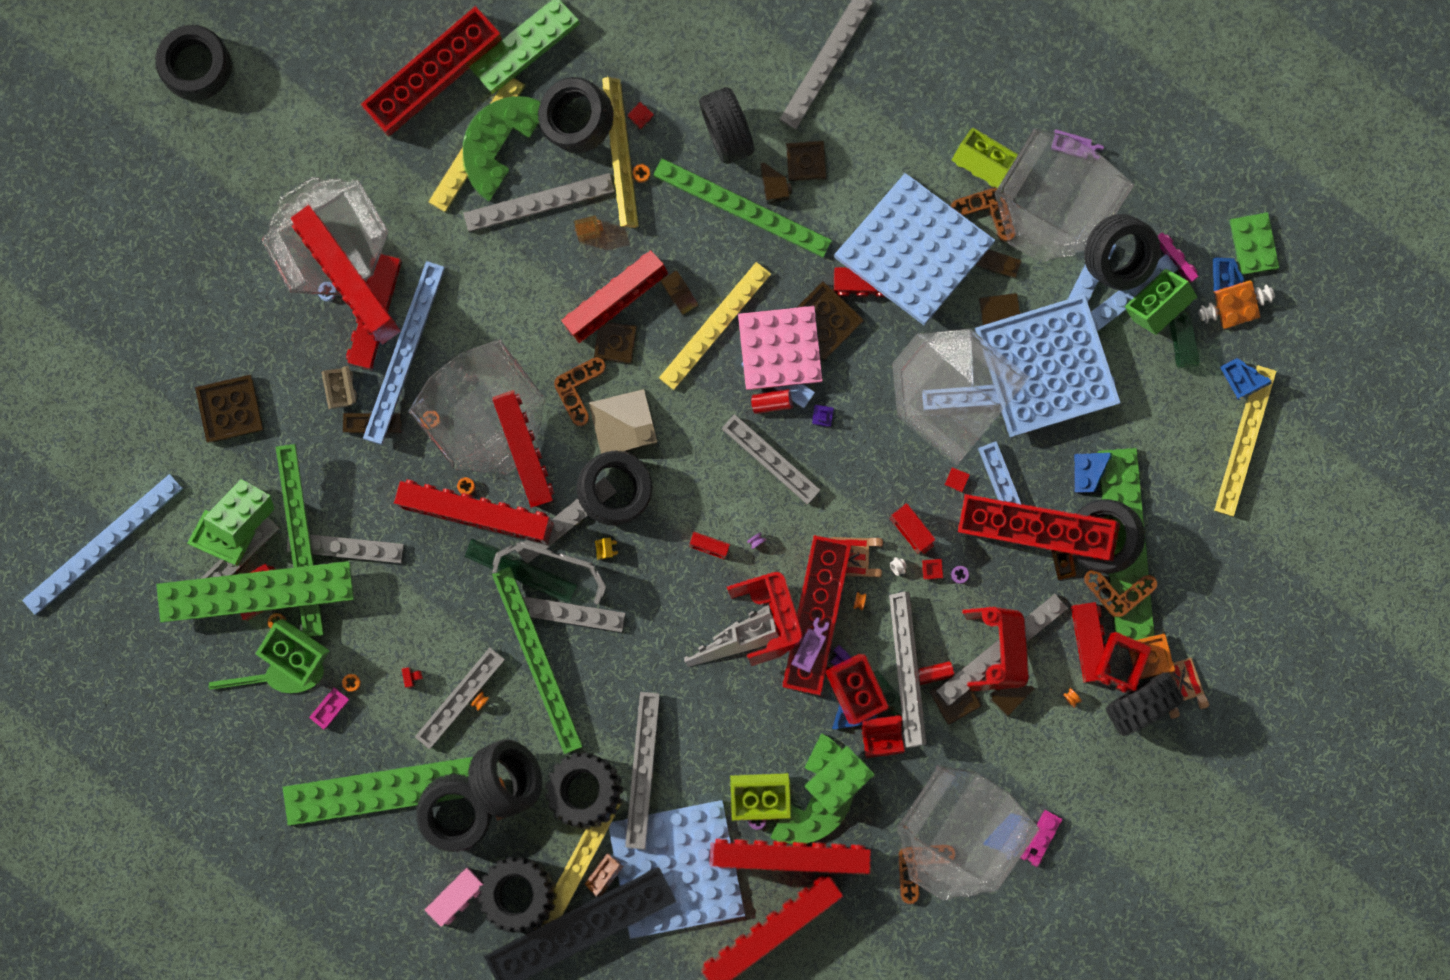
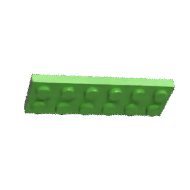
M551 0L469 68L486 88L494 94L576 28L580 22L560 0Z

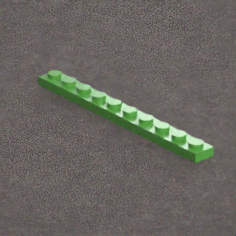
M662 158L653 174L655 178L824 258L832 241Z
M296 444L276 446L293 567L313 566L314 561ZM320 604L300 606L303 633L309 637L324 635Z
M511 567L493 573L492 576L564 754L576 750L583 745Z

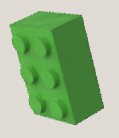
M1164 269L1124 307L1135 323L1157 335L1180 312L1197 298V295L1187 280L1168 269Z
M241 479L203 519L209 533L237 549L272 513L274 506L269 494Z
M281 619L273 624L257 650L256 655L301 686H305L312 681L330 651L286 620Z
M846 746L804 787L832 815L874 774Z

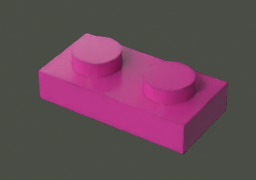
M334 687L309 718L325 730L350 699Z

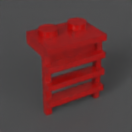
M901 715L862 721V737L866 758L904 753Z

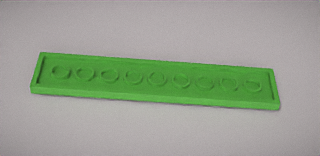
M1137 448L1098 451L1097 453H1112V458L1109 459L1105 468L1106 471L1100 479L1102 500L1111 499L1129 506L1139 515L1144 526ZM1112 515L1103 516L1104 519L1120 523L1114 554L1116 555L1123 548L1127 534L1125 526L1120 519ZM1146 542L1140 557L1132 566L1123 571L1109 574L1110 585L1119 595L1123 594L1139 579L1149 575ZM1144 579L1145 584L1141 588L1136 585V588L1141 592L1147 587L1150 588L1149 581ZM1130 591L1128 599L1132 602L1137 601V592ZM1151 594L1124 616L1118 618L1113 616L1114 632L1134 640L1154 636ZM1114 597L1111 600L1112 604L1115 606L1114 612L1122 613L1121 609L1123 608V606L1121 604L1116 605L1114 601L1117 600V598Z
M350 561L157 584L161 623L354 600Z
M473 757L283 787L287 823L288 825L418 805L422 792L436 778L449 774H461L468 777L469 765ZM456 794L446 795L438 799L437 802L465 797Z

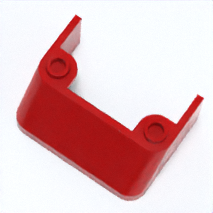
M772 572L727 586L731 599L750 593L751 599L755 604L763 605L769 603L779 637L770 640L767 644V649L747 654L751 666L780 658L802 641V632L783 574Z
M997 607L962 610L967 620L982 618L987 626L999 627L1001 664L991 665L987 669V681L967 682L969 689L973 692L1024 687L1029 681L1025 618L1023 614L1018 610Z

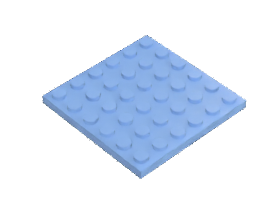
M904 173L834 254V258L921 324L925 325L994 244L995 240Z
M1085 294L975 328L1010 438L1120 404Z
M722 800L648 815L645 849L625 848L628 819L611 822L609 832L614 858L623 865V868L618 873L620 886L659 866L676 899L675 903L628 926L630 939L745 916L736 868L709 866L710 842H715V839H729L728 843H731Z

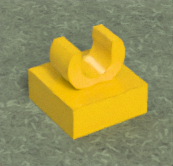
M611 538L596 540L597 560L617 555L618 551H612V545L617 544V541H611Z

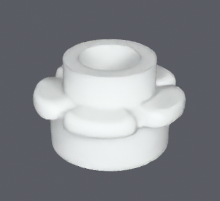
M895 557L890 562V568L895 575L899 576L906 573L907 565L903 559Z

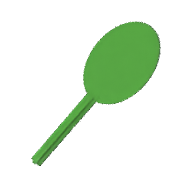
M270 665L266 674L209 682V689L267 682L277 691L299 693L316 686L323 677L324 668L321 665L312 681L305 686H301Z

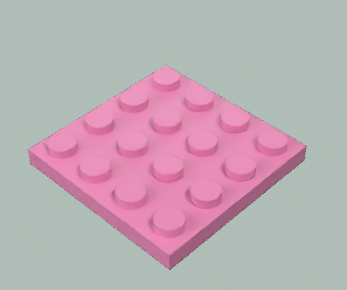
M814 306L738 314L746 390L822 382Z

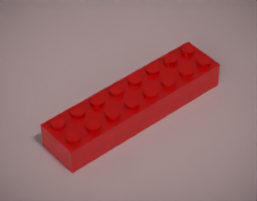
M474 6L362 102V108L388 137L391 136L468 70L473 63L502 40L501 34L481 11Z
M307 205L290 218L294 223L292 228L301 237L304 245L311 251L314 259L320 264L324 273L332 281L333 286L343 296V300L353 310V314L363 324V328L374 341L379 340L383 345L400 333L399 327L310 205Z
M406 479V482H399L394 504L400 509L545 545L549 544L554 522L546 513L536 511V514L529 512V509L523 507L513 509L509 504L502 502L496 505L491 502L492 500L486 498L476 500L472 495L462 493L459 496L454 493L455 491L444 488L443 491H439L435 486L425 484L422 487L417 484L418 482Z
M965 494L958 532L1113 561L1120 523Z
M813 535L797 612V619L802 632V641L808 629L814 631V621L816 618H819L818 627L823 628L826 622L829 625L821 633L826 638L810 672L792 665L802 641L789 651L782 684L784 688L821 695L852 544L850 542Z
M715 839V842H710L709 866L867 874L870 871V850L865 849V845H851V848H846L845 844H831L830 848L826 847L824 843H812V847H808L807 843L793 842V846H787V842L773 841V845H768V841L754 840V844H748V840L735 839L734 843H728L729 839Z
M819 876L813 881L815 885L809 889L807 886L797 893L799 897L795 900L790 898L782 904L783 909L779 912L776 910L772 911L766 916L767 920L761 924L759 921L750 928L752 932L748 935L743 933L734 941L736 944L732 947L727 945L719 951L717 958L711 957L703 963L702 973L707 980L733 979L843 897L829 876Z

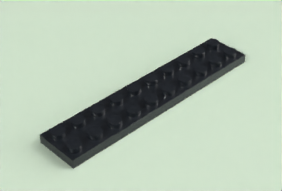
M658 866L484 955V958L495 980H525L675 903L676 899Z

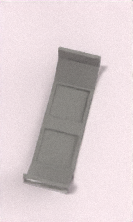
M517 542L515 546L510 545L495 555L493 573H496L500 557L518 547L588 567L598 584L594 603L599 604L600 598L603 597L605 585L597 570L594 571L592 563L560 553L557 555L553 551L524 542Z

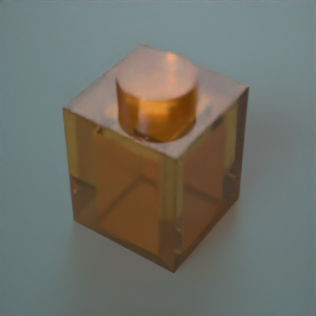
M596 215L574 221L579 243L601 237L600 232L604 231L601 220L597 221Z

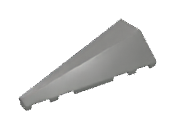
M769 603L763 604L764 608L756 613L754 611L748 613L749 618L745 621L735 622L713 637L714 642L707 647L700 646L698 648L699 652L694 656L684 657L686 665L689 667L766 646L770 640L779 637Z

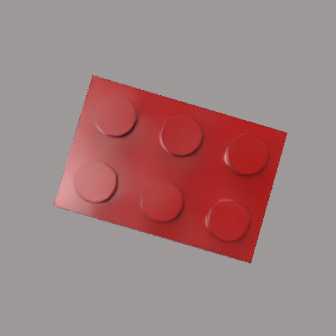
M858 654L825 670L849 724L855 725L889 708L864 654Z

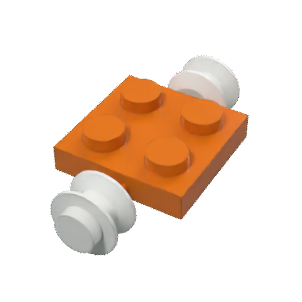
M1249 280L1214 291L1217 306L1215 307L1211 302L1207 308L1201 305V310H1198L1201 321H1205V323H1208L1210 318L1216 321L1219 314L1221 325L1225 329L1260 318L1257 302L1264 306L1267 300L1272 303L1275 294L1272 287L1269 288L1268 285L1264 286V290L1257 287L1256 291H1254L1253 283Z

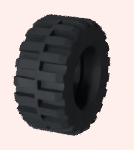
M1164 672L1138 685L1135 691H1128L1106 706V713L1118 733L1122 736H1127L1176 709V707L1184 702V696L1171 674Z
M583 752L582 754L574 753L571 757L566 756L562 758V763H556L553 766L555 771L553 773L549 772L548 777L550 781L545 784V789H548V794H545V798L550 803L548 805L550 811L554 812V816L569 826L583 829L597 828L602 825V822L607 823L611 820V814L615 815L618 811L616 809L617 804L621 805L620 793H623V787L620 786L622 782L621 777L616 774L617 770L614 766L610 765V762L599 756ZM581 773L593 774L598 779L600 785V792L596 802L587 809L574 807L569 799L570 784Z
M510 857L507 860L498 861L496 866H491L488 869V875L484 874L482 878L484 883L479 886V891H482L478 899L479 903L483 905L480 908L482 913L487 915V921L493 923L494 927L510 933L530 932L534 928L541 927L543 925L542 922L550 918L549 913L554 911L555 908L553 904L554 899H557V893H554L556 885L551 880L552 875L545 870L542 864H538L531 859ZM520 876L526 878L531 883L534 898L527 911L521 914H514L505 908L502 901V891L508 880Z

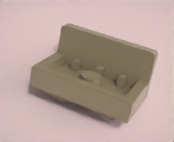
M349 366L321 372L328 409L350 407L356 403L357 393L353 389V373L350 371Z

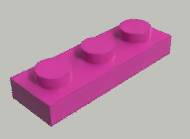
M1163 232L1158 235L1160 249L1165 255L1169 256L1184 279L1192 283L1198 277L1196 274L1197 270L1192 264L1186 262L1183 252L1173 246V240L1170 236L1164 235Z

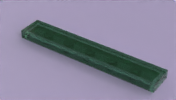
M472 538L464 557L493 570L495 555L500 550ZM505 554L500 557L497 572L511 567L517 581L568 604L571 602L577 585L511 555Z

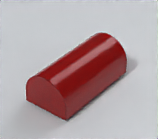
M790 389L753 394L751 397L754 414L793 408Z
M694 531L689 547L724 560L730 544Z
M948 661L919 668V683L924 685L952 678L954 672L951 662Z

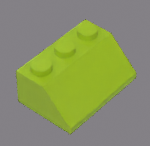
M972 127L958 147L952 161L959 167L970 171L974 176L985 180L992 187L1001 189L1021 156Z
M788 773L730 776L732 820L790 818Z

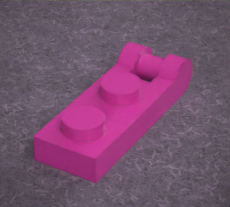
M1044 810L1019 858L1024 861L1028 860L1032 862L1031 865L1037 867L1062 819ZM1031 848L1038 850L1036 855L1030 853Z

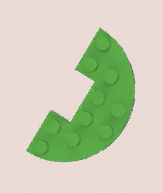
M523 96L499 99L485 106L470 122L462 144L463 166L471 185L487 201H490L509 171L507 167L496 161L494 157L513 128L527 138L531 136L539 123V100Z
M821 733L804 768L817 774L841 751V748L833 740ZM813 795L805 812L790 805V818L779 819L770 838L793 844V842L810 843L825 837L843 821L851 806L853 795L832 815Z

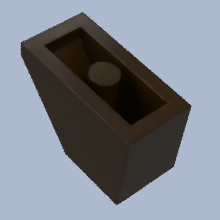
M760 163L766 203L789 200V194H792L791 183H787L786 177L766 163Z
M677 270L661 280V285L682 316L698 306L694 296Z
M1051 550L1057 580L1075 577L1076 571L1072 554Z
M1033 686L996 689L990 694L992 696L990 701L1005 716H1009L1035 688Z

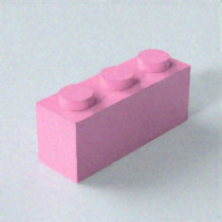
M468 867L425 911L441 927L444 924L448 926L456 918L454 914L458 910L462 912L470 904L468 900L472 896L476 898L482 892L479 891V886L483 885V882Z

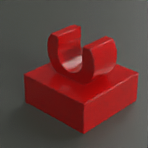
M410 667L401 669L405 688L415 687L414 680L423 679L421 671L412 672Z

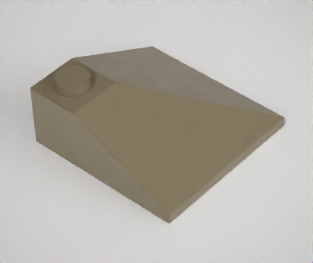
M644 389L589 403L601 454L615 450L630 452L658 445Z

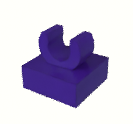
M815 405L812 424L831 427L834 407Z
M839 645L833 650L837 656L831 663L835 666L852 657Z

